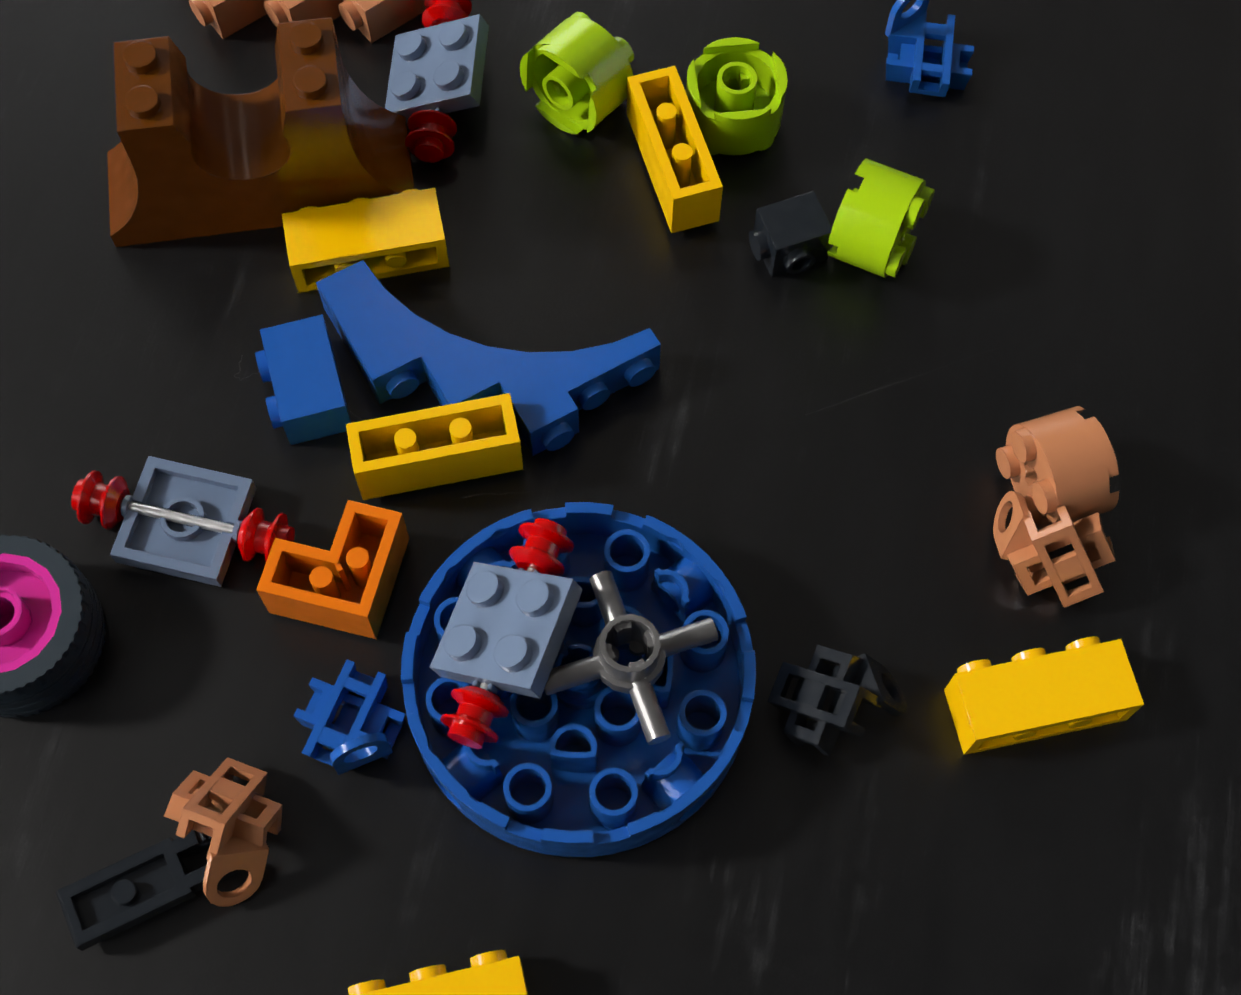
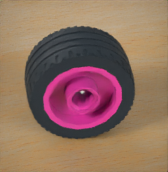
M7 534L0 536V717L3 718L37 715L44 710L52 709L53 706L62 704V701L65 699L68 700L74 692L80 689L79 687L87 682V678L94 672L93 669L95 666L97 667L98 659L102 655V647H104L105 643L104 637H106L104 612L97 593L89 580L66 555L49 544L35 538H29L28 536H8Z

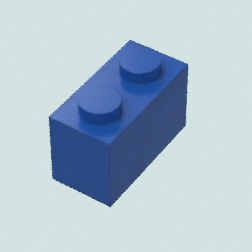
M323 314L260 329L264 350L255 352V357L263 383L272 381L275 395L265 399L273 428L283 427L290 445L346 432V424L351 423Z

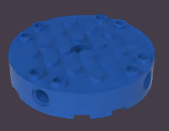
M565 502V507L545 509L532 513L531 509L524 510L495 522L464 542L439 567L419 598L420 604L413 617L409 632L406 631L401 658V682L408 724L422 759L436 784L463 815L483 830L522 849L545 855L596 857L616 854L656 840L680 826L710 799L725 779L740 749L751 713L756 684L755 650H753L750 632L746 623L747 616L733 586L711 557L675 528L649 515H646V518H642L634 514L614 510V505ZM537 518H545L562 525L567 530L566 536L573 542L574 549L570 553H559L557 560L565 567L564 574L560 577L574 579L583 590L553 668L593 656L597 637L602 633L606 625L589 579L602 571L612 572L626 613L646 618L653 623L659 634L711 617L718 633V640L666 657L662 675L653 685L671 737L663 742L648 745L631 695L612 690L601 679H597L551 695H546L544 690L541 699L498 690L496 695L501 699L509 713L505 718H493L490 728L498 735L499 739L497 742H484L481 749H475L449 738L447 734L450 728L443 724L440 718L443 714H456L459 704L451 696V692L453 689L472 686V684L440 677L430 668V665L473 562L519 569L510 557L509 551L513 546H524L526 543V539L518 531L522 523H534ZM630 643L616 647L619 651L617 663L620 665L629 666L630 662H636L640 659L647 661L646 653L641 656H635L630 652Z

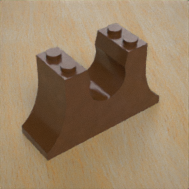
M332 17L278 23L275 44L278 78L266 88L247 94L218 93L199 85L188 74L186 57L169 36L113 42L117 133L121 142L108 151L107 156L110 237L116 247L283 227V213L295 212L308 206L324 207L348 203L356 198L371 199L399 194L408 189H415L411 153L409 147L405 146V138L408 135L406 118L373 102L353 82L340 54Z

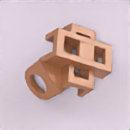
M1009 491L1004 495L997 508L993 534L1000 558L1009 560L1027 596L1054 586L1065 608L1103 593L1104 590L1095 569L1116 560L1110 536L1106 537L1103 531L1099 512L1072 522L1064 505L1057 508L1061 521L1038 529L1024 496L1019 492ZM1013 507L1011 521L1007 529H1005L1008 512ZM1072 544L1073 551L1051 559L1050 552ZM1087 576L1089 583L1067 591L1064 584Z
M229 757L224 760L211 776L193 770L172 793L164 817L179 822L176 836L185 838L191 830H195L212 837L206 857L207 864L203 878V892L211 904L219 907L239 904L251 897L259 888L269 853V847L266 843L267 831L278 835L281 831L283 804L262 797L265 792L268 772ZM233 776L249 782L246 786L233 782ZM234 870H246L249 872L247 880L239 888L229 892L217 890L219 881L229 872Z

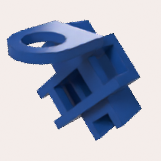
M896 0L890 11L885 35L888 37L886 80L910 83L909 93L945 97L948 88L964 90L972 76L973 69L968 68V62L974 53V46L953 43L955 15L948 14L946 24L926 22L929 0H916L914 5L904 13L902 11L910 0ZM924 39L941 40L942 47L924 45Z
M347 659L335 685L312 677L309 686L314 691V694L306 710L297 708L294 717L302 726L312 729L302 754L333 766L338 775L345 772L348 773L352 769L381 757L388 759L389 755L393 753L392 748L405 722L406 714L380 704L388 688L386 674L378 671L375 678L358 672L355 662ZM349 691L366 698L364 700L362 698L349 694ZM340 705H343L335 724H332ZM386 723H389L385 733L383 734L382 732ZM323 746L332 749L333 751L331 752L329 750H326L323 748Z

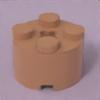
M1080 406L1013 425L1007 433L1006 446L996 450L997 465L1002 476L1005 479H1011L1014 491L1024 496L1028 509L1037 527L1040 529L1061 521L1057 508L1064 505L1072 522H1075L1097 512L1099 514L1109 512L1116 507L1119 500V491L1110 493L1109 478L1119 475L1117 460L1111 442L1101 423L1095 417L1084 419L1080 415L1084 410Z

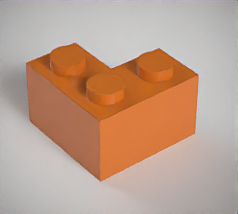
M348 500L330 551L275 538L256 589L268 612L377 639L410 539L403 514Z

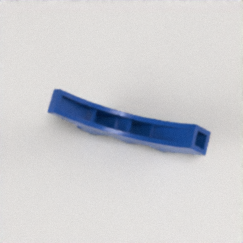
M364 260L316 282L324 310L379 404L391 398L400 399L414 392L419 384L426 381L441 406L510 393L518 433L532 456L546 449L548 451H555L567 445L574 435L579 433V410L597 408L609 398L610 394L628 385L631 387L639 386L647 382L659 370L661 343L651 328L613 343L575 351L523 352L482 345L450 334L417 316L383 287Z

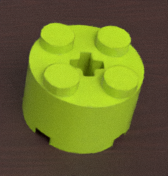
M575 12L523 55L520 62V77L526 92L533 87L536 95L541 100L535 107L546 120L569 134L577 135L582 130H587L588 133L627 99V77L633 76L630 63L634 60V53L626 40L617 36L613 37L602 26L592 21L585 13Z
M730 37L711 42L704 47L703 54L695 61L693 59L688 67L686 94L710 155L719 153L724 155H745L755 151L766 150L771 147L779 131L787 89V71L782 60L774 52L770 56L759 49L760 43L754 40Z
M866 158L855 173V175L864 178L860 188H854L853 190L848 188L841 202L828 244L834 246L827 251V255L883 278H886L888 275L895 278L901 265H906L916 243L917 237L909 234L910 230L915 228L919 217L924 218L935 189L925 186L926 181Z

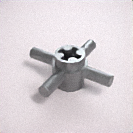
M611 571L596 573L589 580L606 626L597 637L593 656L552 668L544 688L546 695H551L601 679L612 690L631 695L648 745L663 742L669 739L671 735L653 685L662 675L666 657L717 641L718 633L715 624L710 617L659 634L653 623L646 618L626 613ZM630 643V652L635 656H641L646 653L647 661L640 659L636 662H630L629 666L620 665L617 663L619 651L616 647Z

